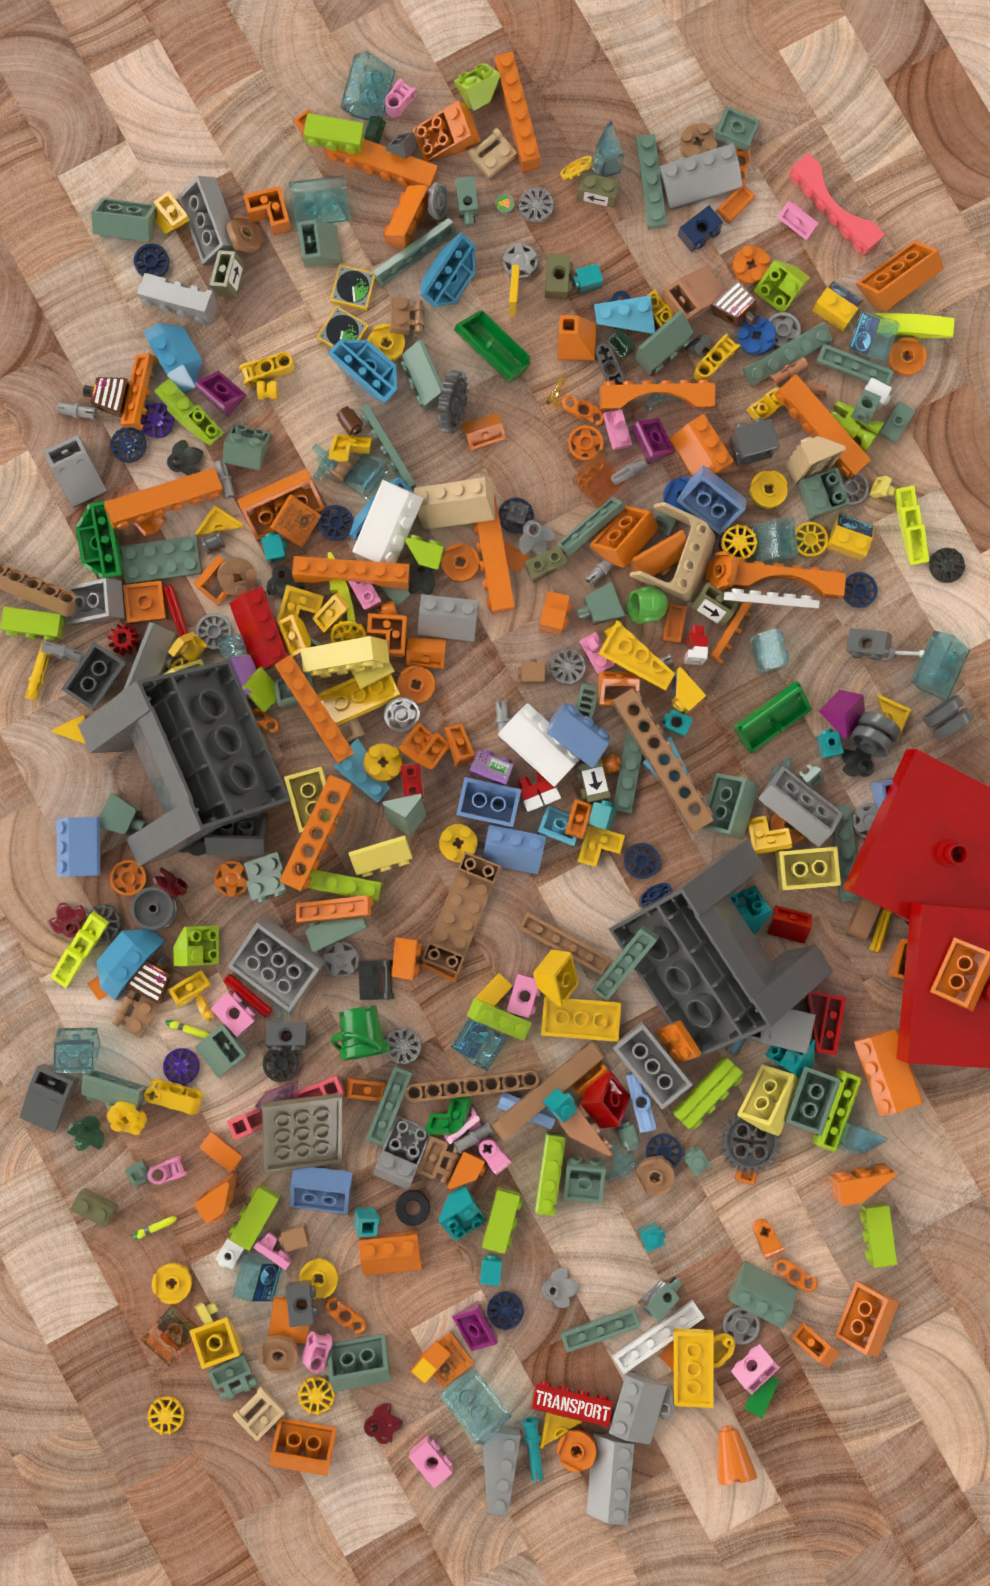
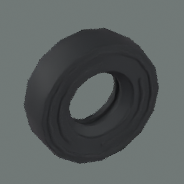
M418 1190L404 1192L396 1202L395 1211L397 1217L408 1226L422 1224L430 1213L429 1199ZM413 1200L420 1204V1211L417 1215H410L406 1212L405 1206L409 1201Z

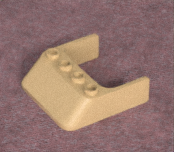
M668 503L654 504V509L690 525V532L672 581L664 582L642 571L631 572L630 577L650 586H655L661 591L683 601H693L698 595L716 542V536L705 521Z

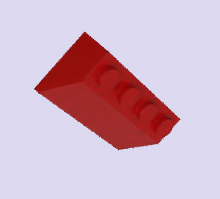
M263 587L245 592L229 603L244 646L247 649V654L251 655L256 670L259 667H262L264 671L274 668L276 663L289 656Z

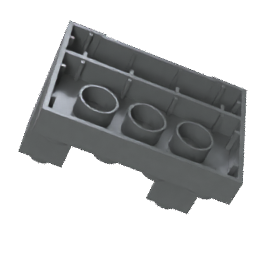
M230 659L137 680L78 724L90 753L125 752L135 745L163 810V816L126 838L138 867L167 858L221 826L276 809L291 801L247 698L241 689Z
M748 840L717 857L670 893L621 919L609 928L622 950L642 925L659 936L655 944L634 969L668 1022L671 1024L681 1020L702 1052L693 1060L772 1027L833 972L824 958V954L816 945L784 951L772 962L730 899L732 894L743 887L764 867L759 855L756 854Z

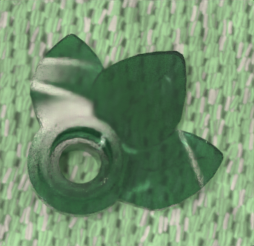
M86 1116L81 1121H74L67 1129L68 1134L75 1136L73 1141L78 1151H83L90 1145L100 1150L104 1144V1134L99 1130V1120L94 1116Z

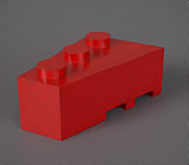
M811 991L806 995L808 1013L816 1015L811 1035L812 1039L815 1040V1051L837 1055L846 997Z

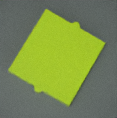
M259 667L253 675L249 676V680L241 689L245 690L247 688L253 692L247 694V696L263 713L272 704L276 703L275 700L277 698L274 686L276 683L262 667Z

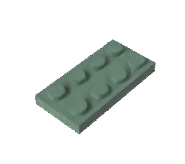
M196 535L121 546L125 582L127 585L202 574Z

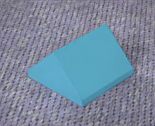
M547 805L537 833L572 847L577 837L565 834L570 813Z

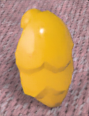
M721 1333L714 1336V1367H721L733 1355L735 1340L729 1334Z

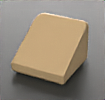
M358 718L338 726L348 743L365 735Z

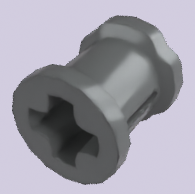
M216 532V535L207 539H201L208 555L215 549L225 548L219 532Z

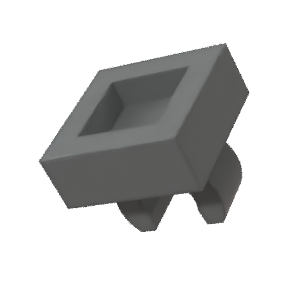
M706 334L697 335L686 350L690 354H697L699 358H704L703 349L705 348L706 351H711L712 349L708 344L711 339Z
M511 501L506 521L524 525L529 506Z

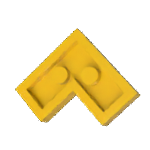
M335 434L329 450V459L343 462L348 461L350 452L370 454L372 438Z
M286 585L276 622L292 614H297L298 616L300 609L316 614L321 608L324 596Z
M766 816L749 819L748 827L752 848L756 854L793 848L789 828L769 831Z
M587 825L577 862L596 867L601 849L620 854L625 835Z

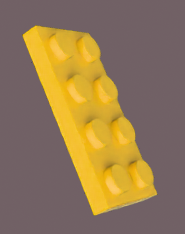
M391 674L360 689L355 678H352L317 694L337 726L386 705L395 698L401 697Z
M544 996L541 1035L618 1042L621 1002L568 998L563 1006L559 1007L547 996Z
M674 1328V1405L713 1408L714 1330Z

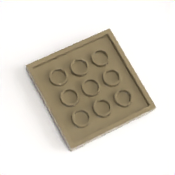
M341 1093L262 1103L264 1174L342 1163Z

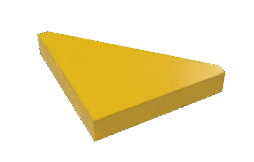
M214 505L195 532V535L203 536L243 528L244 524Z
M878 695L877 700L883 715L895 722L902 732L912 709Z
M86 716L77 717L52 729V732L86 744L78 727V724L84 721Z
M546 1413L539 1448L542 1449L554 1439H558L571 1428L581 1424L582 1421Z

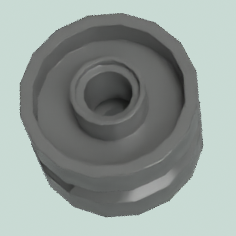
M958 694L935 707L923 718L928 727L938 725L934 729L933 734L939 741L956 733L974 718V715L968 708L959 710V707L963 706L964 702Z
M868 711L862 714L858 721V726L853 730L850 739L862 751L883 758L890 754L893 743L897 741L901 730L891 719L876 712Z
M156 887L144 888L138 892L131 904V915L136 924L142 928L154 931L165 930L170 927L177 919L179 911L176 899L168 895L165 890ZM155 905L157 909L155 912H152V907Z

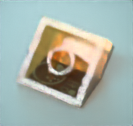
M171 1304L140 1340L163 1362L170 1366L192 1342L190 1330L198 1326L174 1304Z

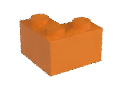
M280 186L243 195L251 222L269 218L274 235L292 231Z
M547 591L538 631L558 636L561 635L562 631H566L569 617L565 615L570 613L572 602H569L570 596Z
M368 613V636L386 637L389 656H406L407 616Z

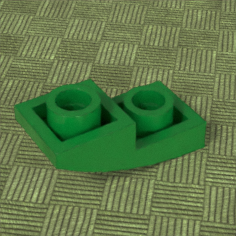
M771 1376L753 1394H749L744 1410L762 1419L779 1379Z

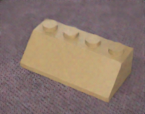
M809 436L801 440V444L797 446V449L786 463L794 485L799 484L802 479L829 471L846 450L845 446L820 436L814 438Z
M486 477L414 488V493L424 498L417 513L423 530L495 520L493 482Z

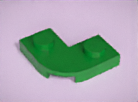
M451 1098L447 1114L430 1113L426 1132L429 1135H452L461 1130L469 1115L472 1103L471 1098Z

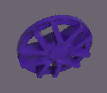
M162 403L146 405L145 408L147 410L150 409L152 414L148 415L146 413L141 415L140 423L142 425L150 423L145 428L143 427L142 431L151 438L167 436L175 424V418L172 415L171 417L165 416L168 412L167 406ZM161 407L165 408L164 411L160 414L159 412ZM165 420L171 421V424H166ZM162 427H167L168 430L163 433ZM150 429H152L153 434H151V433H149V432H147V431L150 430ZM156 429H160L161 434L156 435Z
M178 1048L171 1051L164 1059V1075L172 1083L180 1085L190 1083L197 1077L200 1070V1062L197 1055L187 1048ZM180 1051L179 1058L173 1054ZM184 1052L188 1053L186 1059L182 1058ZM192 1055L195 1061L188 1062L190 1056ZM170 1056L176 1060L174 1063L168 1060ZM167 1063L171 1065L172 1068L167 1070ZM190 1064H196V1069H190ZM174 1070L176 1073L170 1077L168 1072ZM188 1072H195L194 1075L190 1078ZM182 1074L186 1075L187 1081H183ZM178 1075L179 1081H176L173 1078Z

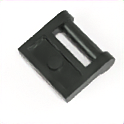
M393 960L358 961L360 1000L395 999L394 993H392ZM378 966H384L385 993H379Z

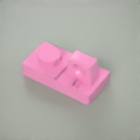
M788 201L777 218L805 240H808L819 223L803 212V209L797 206L796 203Z
M622 409L605 412L603 417L612 449L617 450L632 446Z
M596 632L579 641L597 675L599 671H606L614 666L613 662L598 655L603 644Z
M472 1105L463 1128L455 1134L444 1135L450 1144L460 1138L467 1129L474 1131L482 1126L479 1122L480 1118Z
M268 1232L262 1239L259 1238L253 1248L286 1270L292 1261L290 1254L283 1249H275L274 1246L278 1237Z

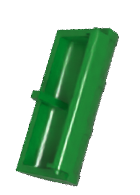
M479 310L456 324L454 331L508 383L520 377L530 366L531 356L483 310Z
M794 681L745 718L734 724L733 728L743 746L752 754L779 733L786 731V728L810 712L812 708L800 683Z

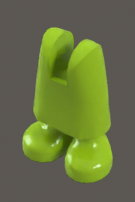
M837 401L833 408L839 414L830 411V413L853 439L857 436L861 440L860 448L866 452L885 422L882 420H870L869 424L860 422L851 417L855 407ZM864 426L865 428H867L869 432L862 429V427Z

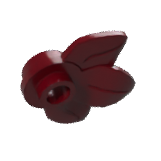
M162 867L160 868L161 876L153 877L155 884L165 889V892L170 896H183L187 892V883L181 878H176L174 874Z
M60 903L56 909V917L48 921L49 927L57 934L63 933L68 938H74L78 931L82 929L81 923L85 919V910L82 905L73 909L66 903ZM73 925V929L69 931V927Z
M384 1403L374 1409L373 1415L366 1419L364 1431L368 1436L375 1437L379 1443L389 1444L393 1442L392 1433L400 1429L403 1421L391 1415V1403ZM373 1424H377L375 1430H371Z

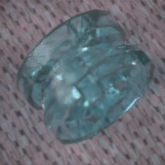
M230 634L219 639L217 647L221 650L220 655L222 659L231 660L247 652L241 634Z

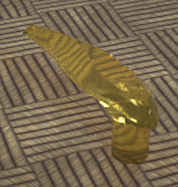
M566 374L558 380L546 400L547 405L551 403L557 409L562 405V402L556 397L564 384Z

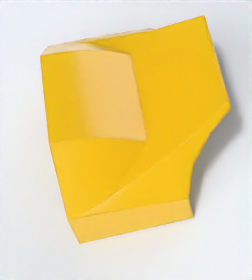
M169 191L154 201L157 209L155 222L164 234L190 221L188 215Z
M292 614L278 621L282 638L292 657L300 655L301 649L311 647V640L304 622L297 614Z

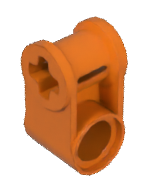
M757 1219L752 1228L765 1259L768 1260L784 1252L783 1246L773 1227L765 1219Z

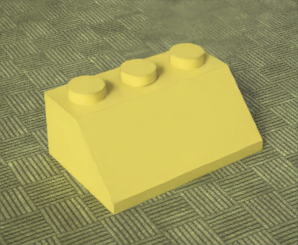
M406 836L348 852L356 875H361L362 878L373 875L372 871L380 869V872L392 869L391 865L398 864L399 867L410 864L409 860L413 859Z
M762 1064L737 1115L760 1130L779 1136L785 1125L799 1079L795 1074Z

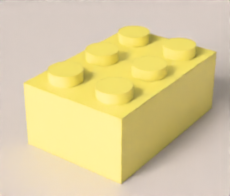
M322 766L284 777L298 830L301 834L327 781ZM330 796V802L334 804L332 796ZM330 811L322 813L321 818L324 822L331 819Z
M837 847L775 852L779 890L841 885Z

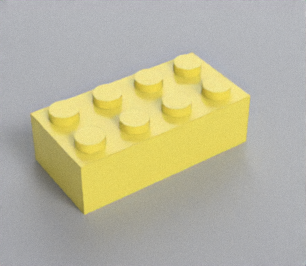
M372 636L301 649L303 672L311 673V676H320V678L331 677L332 673H337V675L348 674L349 670L361 672L366 670L365 667L378 669L382 668L383 664L390 663L387 640Z

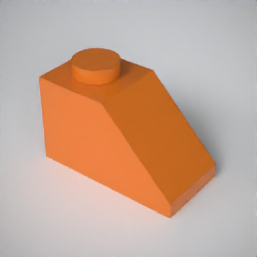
M464 1150L454 1169L452 1178H450L447 1184V1188L453 1189L477 1180L479 1175L482 1176L487 1167L484 1164L485 1159L468 1150Z
M804 1322L792 1336V1339L817 1362L827 1368L831 1367L841 1353Z

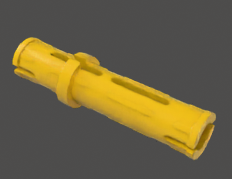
M41 643L32 675L28 679L29 684L24 696L34 701H37L41 685L44 684L43 678L51 655L41 652L43 643Z

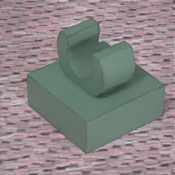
M659 511L655 519L659 526L657 531L669 536L676 519Z
M807 765L809 772L804 774L800 771L799 774L803 782L813 789L824 779V775L818 766L813 768L811 765Z
M144 1160L125 1170L134 1187L148 1180L147 1172L149 1168Z

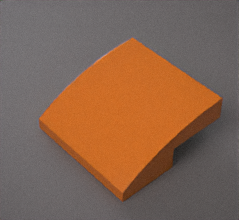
M418 722L398 748L415 762L433 769L449 748V744L438 732L432 735Z
M274 1296L268 1336H291L295 1339L296 1343L306 1344L310 1325L290 1327L287 1298ZM306 1300L297 1301L300 1307L308 1306Z

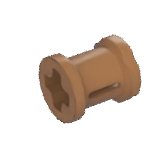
M343 461L339 462L335 469L330 470L329 473L339 482L343 483L344 477L354 467L350 462Z

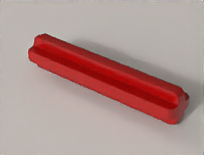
M172 585L163 587L178 637L188 634L189 632L174 587Z
M229 974L223 982L262 1016H269L272 1009L233 975Z

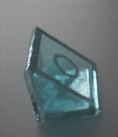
M363 454L354 466V469L346 476L343 483L364 499H367L388 472V464L385 460L376 456Z

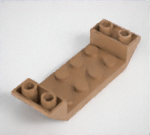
M468 852L464 853L422 957L423 961L458 974L501 867L500 865Z

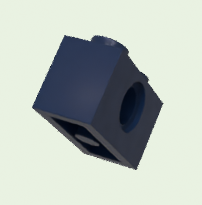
M709 205L679 228L678 236L691 252L696 248L699 250L706 244L709 238L714 239L721 233L723 221ZM703 228L706 232H699L697 229Z

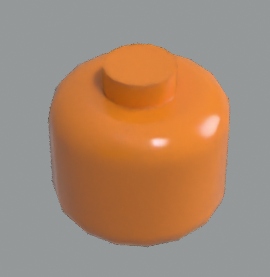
M394 601L382 603L380 605L381 609L378 610L379 614L398 615Z
M609 754L601 758L606 774H613L620 770V765L622 764L620 757H617L615 754Z

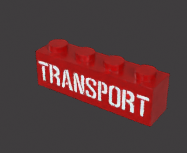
M545 1381L534 1384L530 1409L609 1427L613 1402L608 1401L609 1397L597 1395V1398L589 1396L590 1392L578 1390V1393L570 1392L571 1388L561 1385L557 1389L551 1387L552 1383Z

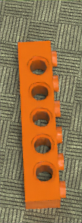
M329 775L279 880L280 882L299 891H303L304 888L308 889L312 878H309L312 870L316 871L320 864L318 858L321 853H325L329 843L326 841L329 835L333 836L337 828L335 822L338 817H342L345 811L343 805L346 800H350L354 791L351 789L353 785ZM333 793H338L340 796V800L336 804L330 802V796ZM324 811L331 812V819L327 822H324L321 818ZM317 828L323 831V836L320 839L313 837V832ZM308 846H312L315 850L314 855L311 857L305 855V849ZM299 864L306 866V872L303 875H299L296 871V867Z

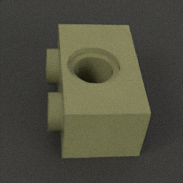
M547 254L545 298L567 299L568 292L571 293L572 281H569V274L573 273V262H570V255ZM560 274L564 278L556 279L554 276Z
M558 545L525 561L524 567L532 583L565 568L567 560Z

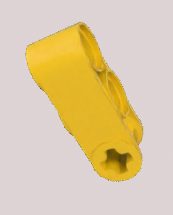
M726 333L696 366L693 374L695 381L709 380L738 351L741 345L736 344L729 338V334ZM712 357H718L720 361H714ZM699 370H705L707 374L703 375Z
M280 352L256 361L243 363L239 366V371L243 374V384L245 387L255 386L257 381H268L290 374L295 369V363L287 352ZM283 361H290L287 366H281ZM266 366H272L268 372L263 370Z
M155 1078L151 1080L149 1088L145 1090L144 1098L149 1103L185 1112L189 1115H196L200 1111L203 1093L198 1089Z

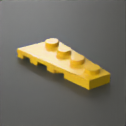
M618 620L598 655L664 691L667 690L675 675L669 667L637 640Z

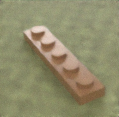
M526 912L518 926L519 930L555 950L572 952L573 960L603 975L611 960L610 957L529 912Z

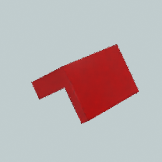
M775 905L772 922L767 934L805 943L812 929V915Z

